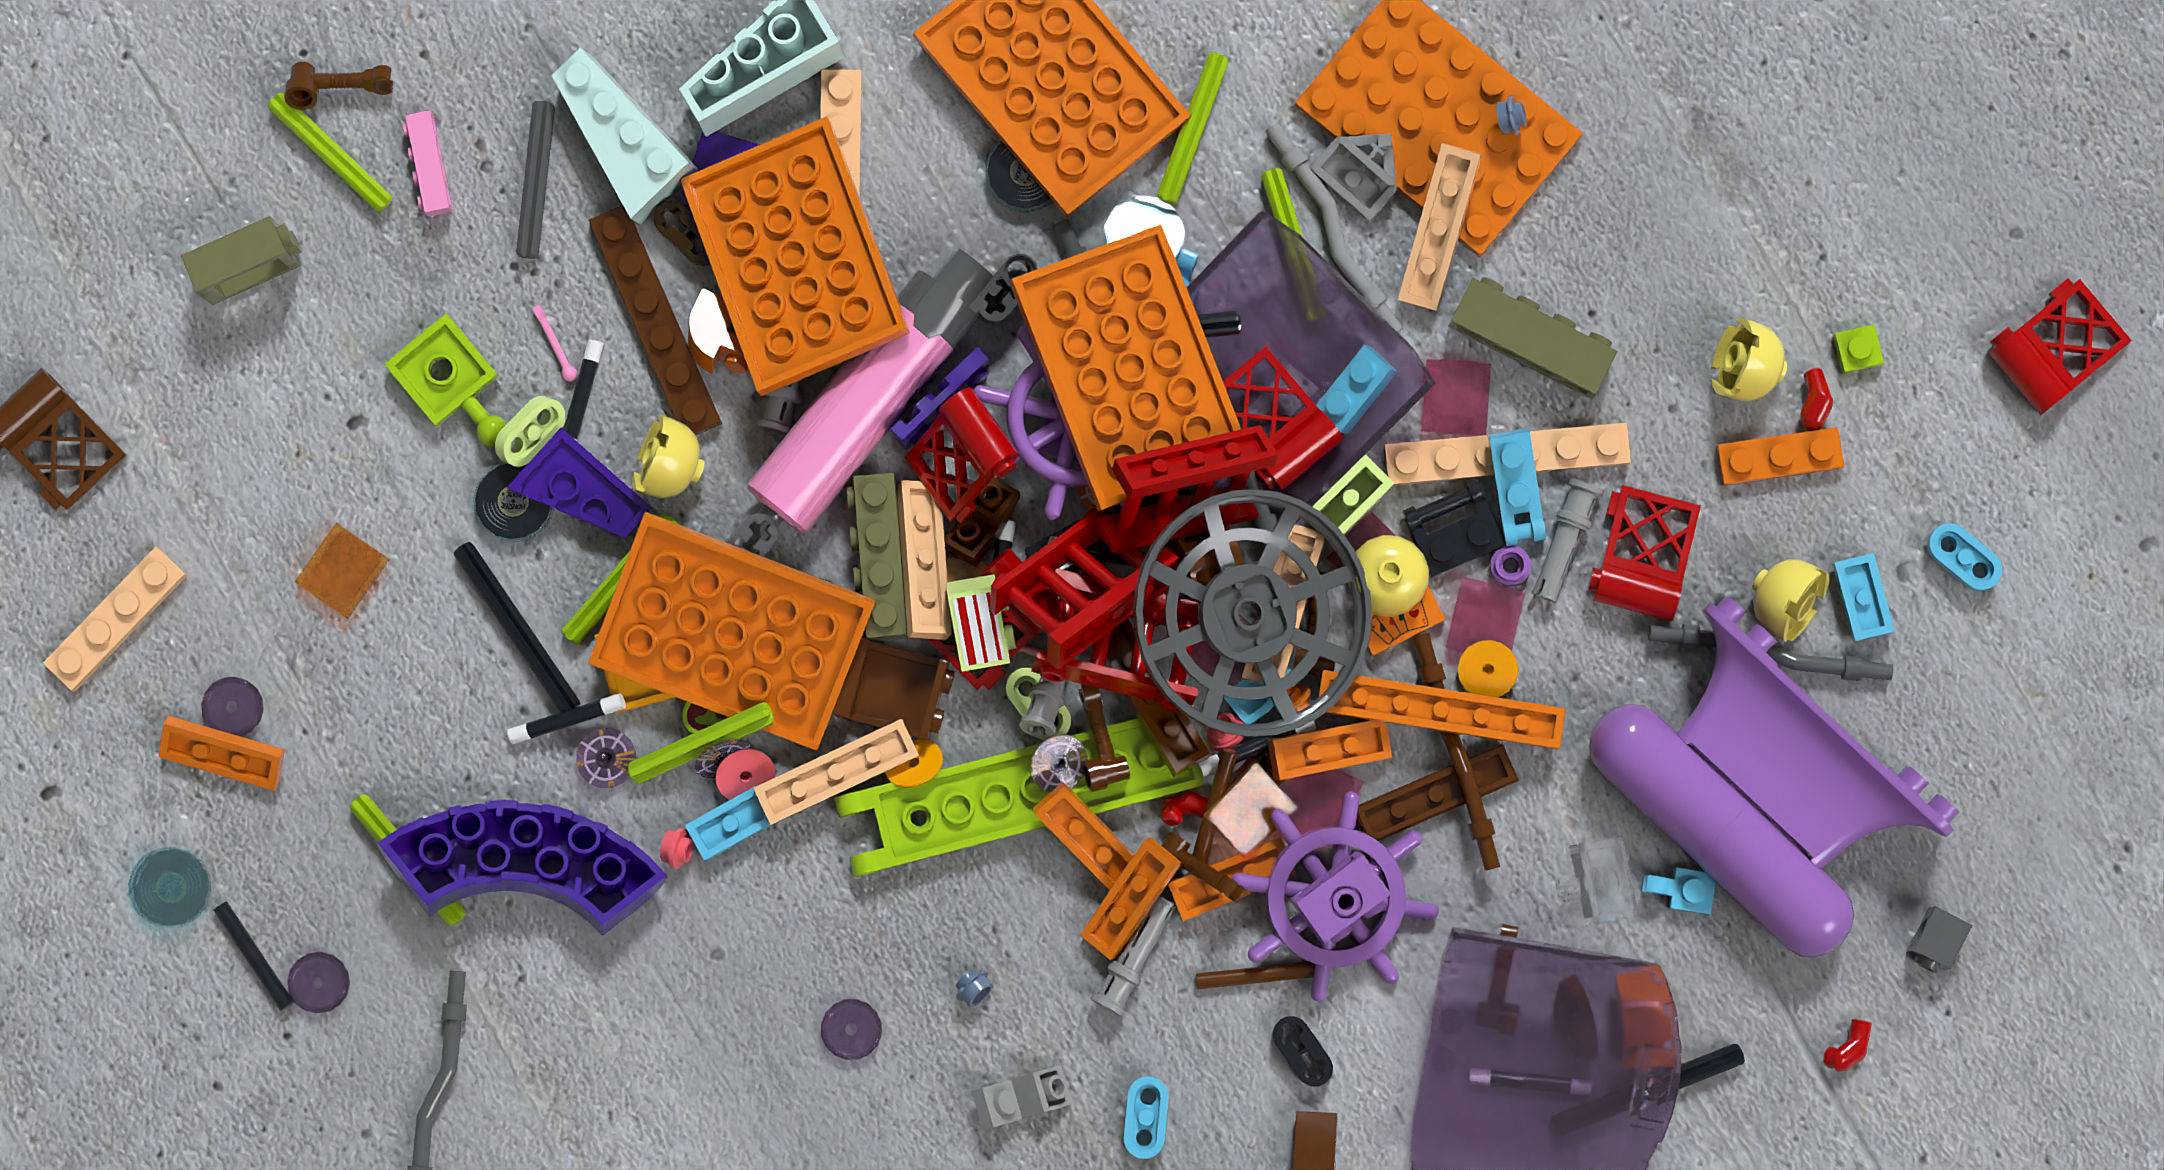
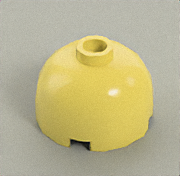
M1740 317L1736 319L1740 324L1737 327L1729 325L1717 345L1712 367H1720L1718 381L1711 380L1716 394L1735 400L1752 401L1767 395L1777 383L1784 379L1787 371V362L1785 361L1782 342L1771 328Z
M661 414L659 415L660 422L654 420L639 451L637 460L642 461V473L633 472L632 488L634 491L647 496L669 498L683 492L690 481L698 482L703 472L705 461L699 458L700 445L696 435L689 427Z
M1382 535L1366 541L1356 550V554L1364 568L1367 587L1370 590L1373 614L1395 617L1409 612L1422 600L1428 587L1429 568L1424 554L1413 542L1400 536ZM1356 576L1357 585H1358L1359 591H1360V593H1361V588H1360V585H1359V581H1358V578H1357V576Z
M1787 559L1779 562L1769 571L1763 569L1757 575L1752 585V590L1756 592L1753 600L1755 616L1761 626L1787 642V639L1790 641L1795 640L1806 629L1817 613L1815 609L1811 608L1816 596L1824 599L1830 581L1829 574L1799 559Z

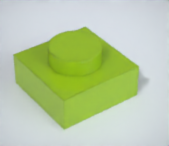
M1875 324L1838 332L1833 335L1842 374L1884 364Z

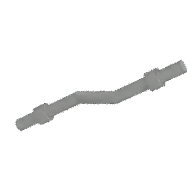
M1275 123L1265 133L1283 156L1281 161L1290 173L1295 172L1321 208L1333 260L1360 295L1361 299H1359V302L1368 314L1372 312L1390 337L1394 336L1403 327L1385 304L1388 299L1379 287L1374 288L1347 252L1335 200L1314 171L1310 169L1307 163L1309 158L1300 146L1295 147L1281 126Z

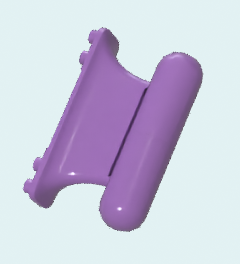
M1728 596L1717 607L1710 602L1702 610L1714 632L1716 661L1707 690L1687 722L1676 732L1656 712L1644 705L1628 703L1615 707L1599 719L1591 732L1588 745L1590 758L1597 770L1783 946L1798 956L1815 958L1829 954L1839 947L1850 933L1854 920L1852 900L1846 891L1822 868L1840 852L1861 838L1878 830L1893 826H1922L1931 829L1941 836L1947 837L1954 830L1949 823L1959 811L1945 797L1938 794L1927 804L1918 794L1929 783L1911 766L1910 768L1906 766L1896 775L1890 768L1886 769L1777 667L1778 663L1766 653L1777 641L1759 624L1755 625L1748 634H1745L1736 625L1746 612Z

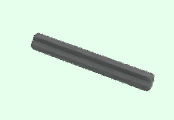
M534 101L532 104L516 247L517 255L525 259L537 258L540 249L555 114L553 103L547 101Z

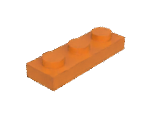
M1838 427L1718 444L1716 446L1722 486L1837 470L1845 467Z
M168 716L163 723L158 757L275 791L280 783L285 749Z
M1363 720L1267 740L1274 780H1284L1392 758L1387 723L1373 720Z
M1062 782L1033 808V812L1111 890L1134 856V853Z
M1278 837L1209 866L1230 878L1236 873L1268 877L1275 859L1285 846L1282 838ZM1294 868L1292 869L1288 879L1296 876ZM1191 873L1168 883L1182 921L1232 902L1231 899ZM1245 890L1240 898L1252 894L1254 892Z
M1153 838L1145 839L1080 936L1109 960L1117 958L1182 862Z

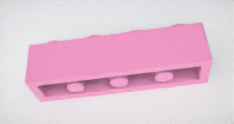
M430 110L405 115L407 123L403 124L405 137L410 138L411 142L408 154L411 163L415 162L416 171L413 172V180L415 186L420 187L421 196H417L420 211L424 210L428 217L453 212L434 115Z

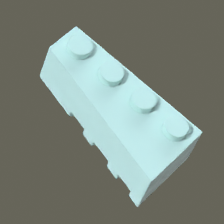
M773 0L763 10V15L748 29H742L733 38V43L721 54L717 53L679 88L688 108L706 137L817 74L821 69H825L845 58L838 39L814 0Z
M579 48L551 75L630 219L642 224L660 204L665 202L682 185L681 178L691 175L698 170L608 72L582 48Z

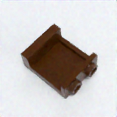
M861 637L836 701L833 715L877 728H883L902 719L910 736L930 740L932 732L939 734L945 711L938 709L942 693L949 695L955 671L948 669L950 662L947 659H938L872 642L870 639Z

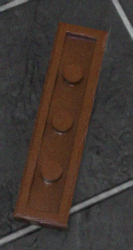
M1503 743L1469 757L1481 797L1519 781ZM1454 765L1359 804L1357 820L1363 833L1380 841L1466 804Z

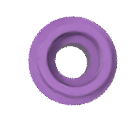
M1514 545L1503 546L1492 556L1490 570L1493 577L1499 583L1506 586H1515L1522 583L1528 577L1531 571V560L1522 548ZM1506 559H1513L1517 562L1518 569L1515 573H1507L1503 569V562Z

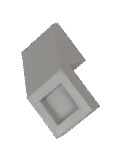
M1061 1065L972 1091L983 1131L1072 1104Z

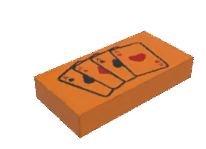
M1429 586L1422 600L1409 612L1395 617L1377 616L1372 613L1370 640L1368 643V649L1372 657L1446 620Z

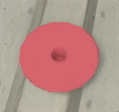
M752 748L738 749L728 754L720 762L716 771V785L721 795L731 800L754 786L775 778V767L771 759L762 751Z

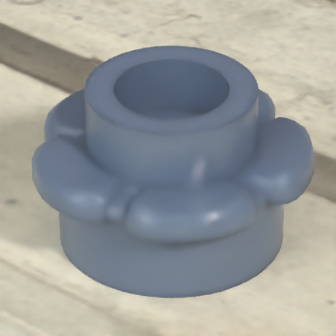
M1509 96L1507 101L1496 104L1497 118L1502 134L1514 132L1515 136L1520 135V127L1527 125L1523 103H1516L1515 99Z
M970 970L964 974L956 984V987L959 989L956 998L961 1002L964 1001L969 1007H974L981 1003L994 987L987 978L988 972L983 970L977 974L974 970Z

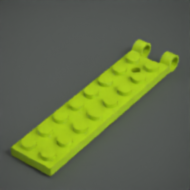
M1138 718L1107 726L1115 757L1125 756L1127 759L1130 779L1108 784V788L1091 793L1084 776L1083 761L1098 757L1092 730L1060 738L1053 742L1070 743L1073 737L1075 739L1071 745L1076 748L1079 756L1081 753H1086L1085 757H1080L1078 772L1083 774V776L1081 777L1076 774L1073 779L1065 784L1094 814L1205 786L1198 764L1175 777L1172 776ZM1049 741L941 769L930 781L916 787L905 788L896 786L891 782L835 797L834 800L839 818L874 809L884 846L881 849L849 857L854 877L1047 827L1034 814L1033 808L1058 785L1048 784L1046 790H1044L1046 782L1040 777L1039 772L1033 775L1031 772L1047 766L1031 767V765L1047 764L1045 756L1054 753V747H1050L1043 757L1040 756V753L1053 743ZM1056 745L1057 752L1063 754L1067 745ZM1069 747L1066 754H1063L1068 759V766L1062 772L1064 781L1074 774L1067 770L1068 767L1076 771L1078 759L1069 761L1070 758L1077 756L1071 747ZM1050 768L1041 771L1043 777L1047 780L1054 773ZM1054 773L1050 782L1061 783L1060 774L1062 773ZM917 810L924 811L927 815V821L922 826H916L911 821L913 812Z

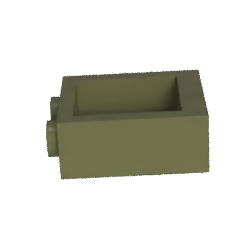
M268 216L180 256L195 291L214 305L300 267L301 265L296 255L302 253V250L293 231H289L285 223L279 225L271 216Z

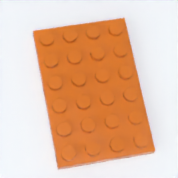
M953 0L913 32L914 39L1066 218L1070 217L1167 139L1191 117L1190 113L1093 0Z
M1381 0L1296 100L1294 105L1334 139L1336 137L1392 133L1397 190L1422 211L1441 144L1445 143L1482 154L1458 239L1479 258L1583 135L1578 128L1421 0ZM1509 96H1512L1516 103L1522 102L1526 112L1527 125L1520 127L1521 132L1518 136H1515L1514 132L1502 134L1498 123L1496 104L1507 101Z
M827 116L680 179L753 382L761 396L911 333L832 122Z
M1162 224L1012 278L1009 281L1098 511L1124 502L1126 494L1112 471L1116 458L1241 430Z
M645 512L588 664L727 717H731L759 703L766 702L774 713V723L761 730L817 751L876 600Z

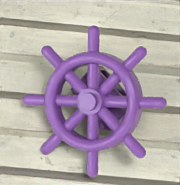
M1024 325L1018 329L1017 335L1033 362L1019 376L1012 391L1008 392L984 385L976 386L974 391L982 402L1007 408L1006 420L1009 438L1019 453L1015 463L1021 460L1034 474L1051 483L1045 515L1048 519L1055 520L1061 514L1067 487H1087L1088 484L1082 469H1072V466L1079 468L1081 466L1053 394L1050 402L1028 397L1034 385L1042 377L1049 389L1050 386L1028 329ZM1023 413L1046 418L1044 427L1027 436Z
M1353 791L1347 792L1343 797L1339 826L1317 828L1302 835L1284 810L1275 809L1271 813V821L1288 845L1275 859L1268 877L1236 873L1231 878L1238 885L1245 888L1246 891L1265 893L1266 911L1274 930L1248 950V958L1252 962H1260L1284 944L1296 955L1315 963L1311 997L1318 1002L1323 1001L1327 996L1331 967L1351 966L1370 959L1386 983H1396L1399 979V972L1387 957L1383 948L1396 934L1403 916L1433 920L1439 913L1437 906L1434 904L1406 900L1405 883L1402 872L1397 864L1398 860L1421 844V834L1417 831H1410L1386 849L1373 837L1355 830L1359 796ZM1335 844L1332 868L1327 872L1313 850ZM1352 846L1366 853L1372 860L1368 862L1365 856L1357 851L1351 854ZM1299 861L1314 880L1313 883L1306 884L1288 881L1292 869ZM1380 873H1381L1382 876H1383L1384 883L1382 882V880H1381L1380 877L1378 876ZM1284 897H1290V901L1299 912L1291 919L1288 918ZM1378 912H1383L1379 923L1370 932L1360 917L1364 915L1368 919ZM1309 926L1319 940V946L1308 943L1298 933ZM1349 933L1358 942L1348 947L1335 949V943Z

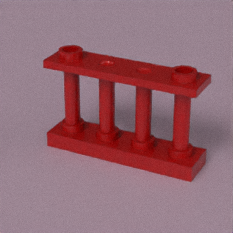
M1261 425L1116 458L1112 471L1126 494L1121 512L1098 517L1096 524L1113 553L1150 545L1168 523L1185 509L1212 496L1230 491L1245 490L1251 471L1275 466L1278 453ZM1232 476L1229 487L1212 490L1215 480ZM1196 485L1193 495L1176 499L1179 488ZM1160 493L1157 504L1140 507L1142 497ZM1253 503L1229 504L1219 507L1224 527L1257 519L1259 514ZM1201 514L1191 519L1171 539L1208 531L1204 515Z
M1115 505L1098 511L1096 508L1090 509L1085 513L1081 521L1009 573L1004 572L1000 574L991 585L990 611L996 615L1012 603L1048 634L1047 661L1057 669H1060L1133 614L1135 585L1146 555L1137 548L1117 552L1137 569L1128 577L1118 579L1085 551V549L1099 539L1107 544L1096 521L1098 517L1115 514ZM1166 548L1159 553L1156 561L1175 571L1178 567L1179 557L1170 549ZM1072 560L1105 588L1107 592L1097 600H1088L1057 574L1055 570ZM1149 576L1145 588L1144 606L1168 589V586ZM1040 582H1043L1078 613L1067 622H1058L1030 598L1026 592Z
M1057 568L1055 570L1057 574L1088 600H1097L1107 592L1105 588L1090 576ZM1049 588L1047 597L1055 599L1059 604L1056 620L1058 622H1067L1074 616L1075 610ZM1159 594L1143 606L1144 629L1148 646L1152 643L1155 627L1159 625L1166 626L1164 613L1165 594ZM1178 598L1177 623L1179 632L1199 624L1198 602ZM1112 630L1093 643L1089 663L1072 659L1060 669H1057L1047 661V652L1038 651L1032 665L1031 672L1040 674L1047 681L1063 682L1067 680L1159 702L1165 709L1180 711L1165 698L1151 677L1145 676L1146 667L1141 659L1136 640L1129 672L1105 667ZM1193 645L1186 647V650L1190 656ZM1174 653L1169 682L1167 681V683L1180 697L1192 706L1197 697L1198 689L1185 686L1187 671L1180 664Z

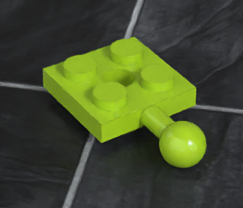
M445 313L384 365L436 427L440 426L462 407L478 425L477 437L480 442L485 446L495 447L497 435L507 423L499 416L489 415L475 396L498 378L499 375L450 316ZM441 359L450 361L453 367L451 376L444 381L433 379L431 375L432 365Z

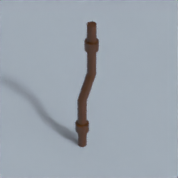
M1426 633L1414 637L1422 666L1419 669L1422 684L1428 687L1445 689L1442 680H1445L1446 676L1442 663H1437L1430 634ZM1440 731L1460 780L1471 820L1468 828L1472 840L1477 841L1484 870L1487 871L1501 867L1492 835L1496 834L1492 819H1487L1475 773L1459 734Z

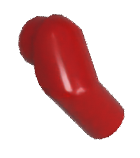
M1814 368L1808 370L1803 376L1809 394L1800 412V419L1804 427L1811 431L1819 430L1824 426L1833 407V398L1823 370Z
M1191 791L1168 797L1161 806L1163 809L1160 815L1161 819L1167 825L1177 826L1182 822L1183 816L1195 814L1203 818L1208 798Z
M1852 1019L1848 1042L1839 1048L1830 1046L1825 1050L1823 1055L1825 1066L1830 1069L1835 1068L1837 1072H1844L1862 1061L1867 1054L1872 1022Z

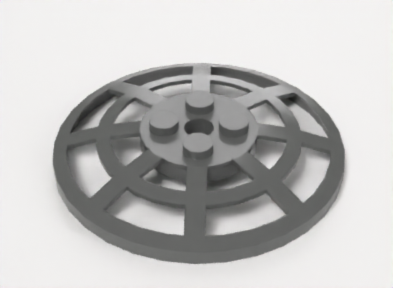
M1259 489L1230 491L1206 498L1185 509L1168 523L1152 543L1142 562L1135 585L1133 601L1134 634L1141 659L1152 681L1165 698L1184 715L1205 727L1225 734L1247 737L1277 735L1300 728L1317 719L1337 703L1350 687L1363 663L1370 640L1372 621L1370 590L1366 584L1364 568L1353 546L1341 530L1322 512L1302 500L1280 492ZM1257 503L1283 509V512L1272 532L1256 528H1236L1225 531L1219 507L1229 504ZM1201 514L1204 515L1209 537L1188 552L1179 563L1176 571L1156 561L1162 548L1180 528L1191 519ZM1298 517L1308 522L1326 538L1338 554L1343 567L1320 575L1317 567L1308 555L1295 543L1288 540ZM1249 540L1262 542L1266 545L1257 565L1244 564L1236 566L1229 542ZM1213 549L1220 572L1206 586L1186 577L1194 564L1208 551ZM1281 551L1299 566L1305 574L1307 581L1289 587L1273 571ZM1150 576L1168 586L1164 611L1168 637L1148 646L1144 629L1143 606L1145 588ZM1356 576H1357L1358 581H1359V585H1360V588H1361V593H1360L1359 588H1358V585H1357ZM1350 582L1353 593L1355 614L1353 638L1349 650L1326 641L1330 622L1327 590ZM1179 593L1199 602V624L1179 632L1177 623ZM1314 596L1316 607V623L1313 635L1295 628L1297 619L1296 602ZM1244 602L1251 603L1257 613L1254 623L1249 626L1243 624L1238 616L1239 607ZM1206 640L1208 645L1219 654L1212 677L1193 661L1186 647ZM1287 643L1306 650L1305 656L1298 665L1287 675L1280 678L1271 657L1278 654ZM1175 653L1178 661L1187 673L1200 685L1208 689L1201 711L1189 705L1171 688L1161 675L1155 661ZM1319 656L1343 665L1327 690L1308 707L1297 712L1286 690L1293 687L1308 674L1316 664ZM1237 662L1255 663L1265 685L1245 688L1231 686L1227 683L1233 666ZM1223 696L1242 700L1271 697L1281 719L1270 723L1248 725L1226 722L1217 719Z

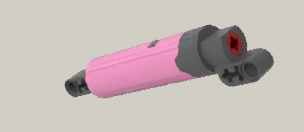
M959 248L951 254L933 278L925 272L918 270L897 296L911 333L855 356L851 361H845L748 482L749 492L764 506L758 513L750 514L744 518L726 540V543L747 550L736 545V540L740 537L746 543L753 534V531L749 528L752 522L761 524L765 521L768 524L765 528V532L768 534L767 539L758 538L750 546V548L757 550V555L764 557L778 537V526L782 521H785L801 533L808 532L906 410L905 404L908 400H912L922 390L978 319L988 323L1003 320L1017 306L1015 296L1012 297L1008 292L1003 294L997 303L1001 308L1000 312L992 311L987 313L985 311L988 305L984 300L985 296L993 297L1002 289L1001 286L995 284L997 279L1005 289L1012 291L1008 276L1010 264L1014 261L1020 262L1026 267L1027 273L1038 269L1035 261L1026 254H1015L1005 258L991 274L979 262Z

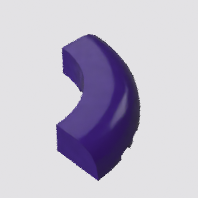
M495 800L461 807V805L449 807L447 811L426 818L421 817L402 826L377 842L389 866L429 917L440 909L473 895L498 891L524 892L546 897L567 906L581 915L603 936L646 903L662 887L667 879V875L650 856L632 841H628L610 830L607 825L574 814V811L549 804L537 805L518 803L516 800Z

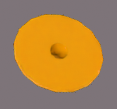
M1492 640L1478 641L1467 647L1460 656L1457 668L1459 680L1465 690L1472 694L1497 698L1510 691L1516 683L1519 672L1517 659L1511 649L1500 642Z
M913 739L912 742L919 756L885 771L888 780L896 786L905 788L920 786L930 781L938 774L943 764V754L939 746L931 740Z

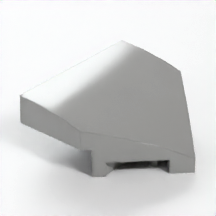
M1392 133L1336 137L1310 167L1311 170L1369 221L1373 220L1397 191Z

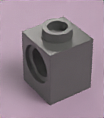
M1936 906L1929 907L1907 951L1916 955L1914 963L1931 972L1936 973L1938 968L1943 970L1951 969L1973 925Z

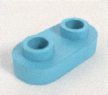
M1947 523L1940 525L1930 533L1927 540V550L1931 558L1967 588L1974 591H1985L1998 583L2002 575V564L1999 558L1964 528L1957 524ZM1943 538H1948L1953 542L1954 549L1952 552L1942 550L1940 544ZM1975 564H1980L1985 568V576L1983 578L1974 576L1972 568Z
M1144 1076L1138 1078L1130 1086L1127 1096L1124 1144L1130 1154L1141 1159H1148L1157 1155L1165 1141L1169 1095L1165 1084L1156 1077ZM1144 1089H1152L1156 1093L1154 1103L1150 1105L1142 1103L1140 1094ZM1140 1130H1148L1152 1134L1150 1144L1142 1146L1137 1142L1136 1135Z

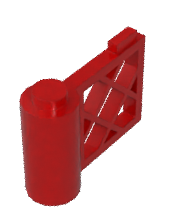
M2067 278L2048 294L2053 300L2015 332L2008 326L1990 341L1994 349L1988 354L2039 415L2045 413L2132 341L2081 279L2073 284ZM2075 293L2086 305V319L2066 317L2067 299ZM2058 307V315H2051L2050 313ZM2040 321L2057 323L2056 343L2042 341L2032 328ZM2065 324L2085 326L2084 346L2064 344ZM2093 327L2106 329L2117 343L2110 349L2092 348ZM2051 350H2056V355ZM2063 352L2084 354L2083 371L2074 378L2063 366ZM2091 355L2100 356L2091 363Z
M1267 346L1223 381L1226 390H1245L1243 413L1235 412L1236 417L1242 419L1241 429L1247 428V419L1271 421L1269 440L1278 453V458L1275 466L1255 471L1261 482L1269 490L1274 486L1280 491L1284 490L1344 440L1341 432L1331 419L1315 405ZM1263 359L1275 371L1274 387L1250 385L1252 368ZM1246 374L1245 384H1235L1236 381ZM1280 378L1288 388H1279ZM1250 391L1273 393L1271 415L1248 413ZM1278 394L1295 395L1305 409L1294 418L1276 416ZM1276 422L1286 423L1275 433Z
M970 387L956 393L940 407L939 413L941 415L905 456V459L950 522L955 519L960 523L966 521L977 508L973 503L976 497L994 477L1000 479L1013 471L1017 466L1015 460L1019 456L1016 448L975 391ZM944 428L947 429L953 438V448L944 446ZM925 451L933 453L934 470H931L922 458V454ZM945 456L954 458L955 475L946 473ZM966 461L970 462L980 475L976 481L967 479ZM947 483L956 485V504L948 494Z
M1622 485L1620 493L1612 491L1606 516L1613 517L1603 562L1600 569L1593 567L1587 591L1594 593L1593 601L1672 622L1681 596L1682 582L1701 505ZM1627 498L1644 502L1651 515L1633 525L1624 511ZM1654 505L1661 506L1664 508L1657 511ZM1671 510L1689 514L1686 528L1675 535H1672L1661 517ZM1655 520L1666 540L1648 549L1637 530ZM1623 521L1627 529L1619 533ZM1631 534L1642 552L1630 560L1614 556L1617 541ZM1684 536L1682 547L1680 548L1676 540ZM1670 544L1679 558L1676 572L1660 568L1652 554ZM1644 558H1646V560L1648 561L1649 565H1648V564H1645V563H1641V562H1639V561H1641V560H1643Z
M1008 548L997 556L978 577L995 574L996 579L1004 572L1009 573L1020 565L1022 561ZM1040 582L1026 592L1030 598L1052 617L1057 618L1059 604L1055 599L1047 597L1049 589L1043 582ZM1012 603L1008 605L1009 610L1002 611L1006 615L1002 616L1003 622H1013L1022 631L1023 635L1015 641L1016 649L1009 650L1010 659L1034 636L1043 631ZM928 639L976 690L982 685L990 690L1006 674L1002 669L1005 664L988 667L978 677L971 670L962 672L960 660L951 650H958L956 643H944L941 639Z

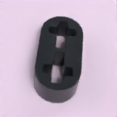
M1286 1016L1280 1019L1274 1026L1273 1040L1297 1077L1304 1084L1311 1087H1319L1326 1084L1332 1076L1333 1064L1308 1025L1302 1019L1295 1016ZM1288 1023L1291 1027L1297 1025L1301 1027L1302 1032L1299 1033L1298 1038L1304 1046L1303 1049L1297 1051L1293 1043L1286 1042L1283 1044L1280 1037L1284 1034L1282 1029L1284 1024ZM1308 1052L1313 1060L1319 1061L1322 1059L1325 1062V1066L1321 1069L1324 1075L1321 1079L1317 1080L1313 1075L1307 1078L1304 1075L1303 1071L1307 1069V1064L1302 1058V1054Z

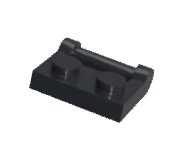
M1477 479L1465 483L1466 488L1418 509L1412 506L1402 511L1416 547L1424 554L1430 578L1506 545ZM1467 504H1473L1476 514L1426 535L1422 524Z

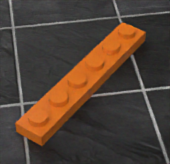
M1322 671L1318 698L1327 690L1339 672ZM1356 675L1352 684L1338 702L1325 713L1559 750L1566 708Z

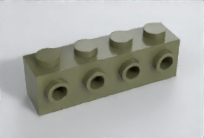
M1482 277L1481 281L1472 278L1448 327L1591 400L1595 397L1618 353L1617 350L1611 348L1612 342L1609 339L1594 332L1587 336L1575 330L1576 324L1572 320L1559 314H1554L1552 318L1538 311L1540 305L1527 297L1519 295L1517 299L1508 296L1502 292L1504 289L1502 285L1489 278Z
M894 472L853 476L854 487H847V501L849 511H856L857 527H850L852 552L859 551L861 565V567L853 568L855 592L863 591L864 596L876 600L864 630L866 638L872 642L908 639L896 476Z

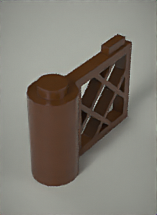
M42 367L0 406V451L5 447L42 484L43 488L38 493L55 510L61 505L66 510H69L127 455ZM69 409L81 420L80 437H58V419ZM52 426L51 436H41ZM87 427L97 437H86ZM35 441H51V465H35L23 452ZM57 441L80 442V466L57 465ZM86 442H103L114 455L102 466H86ZM40 469H51V479L49 480ZM57 470H80L79 488L67 498L56 487ZM86 470H97L85 481Z

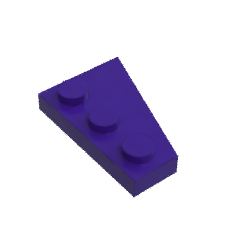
M977 347L942 380L938 386L941 391L936 396L933 394L925 396L915 405V409L910 415L912 420L907 425L899 420L891 428L894 439L905 450L912 444L915 446L941 415L939 409L949 398L968 387L974 390L976 386H979L990 373L986 369L990 365L989 358Z
M562 428L553 435L507 487V489L624 539L641 522L644 513H649L652 510L649 504Z

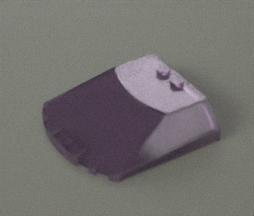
M1265 211L1259 212L1186 287L1197 315L1238 311L1240 313L1242 324L1240 334L1206 338L1214 360L1218 363L1222 381L1265 346L1273 353L1315 405L1364 344L1372 347L1398 371L1350 433L1345 434L1341 432L1344 438L1343 441L1284 490L1280 491L1275 486L1269 490L1262 483L1263 489L1266 491L1280 492L1313 506L1436 384L1415 349L1299 233ZM1265 359L1252 368L1250 385L1274 387L1275 371ZM1246 374L1236 381L1235 384H1245ZM1280 378L1279 388H1288ZM1227 389L1226 391L1234 412L1243 413L1245 390ZM1250 391L1248 413L1271 415L1273 393ZM1278 394L1276 416L1294 418L1305 409L1295 395ZM1237 418L1240 427L1242 428V419ZM1247 419V428L1261 425L1269 438L1271 421ZM1276 422L1275 433L1286 423ZM1232 476L1215 480L1212 490L1229 487ZM1268 505L1270 513H1275L1278 521L1283 509Z
M1452 927L1441 958L1413 1110L1409 1170H1647L1648 1162L1659 1142L1662 1143L1672 1118L1681 1074L1682 1047L1679 1037L1678 1015L1667 979L1660 965L1594 951Z

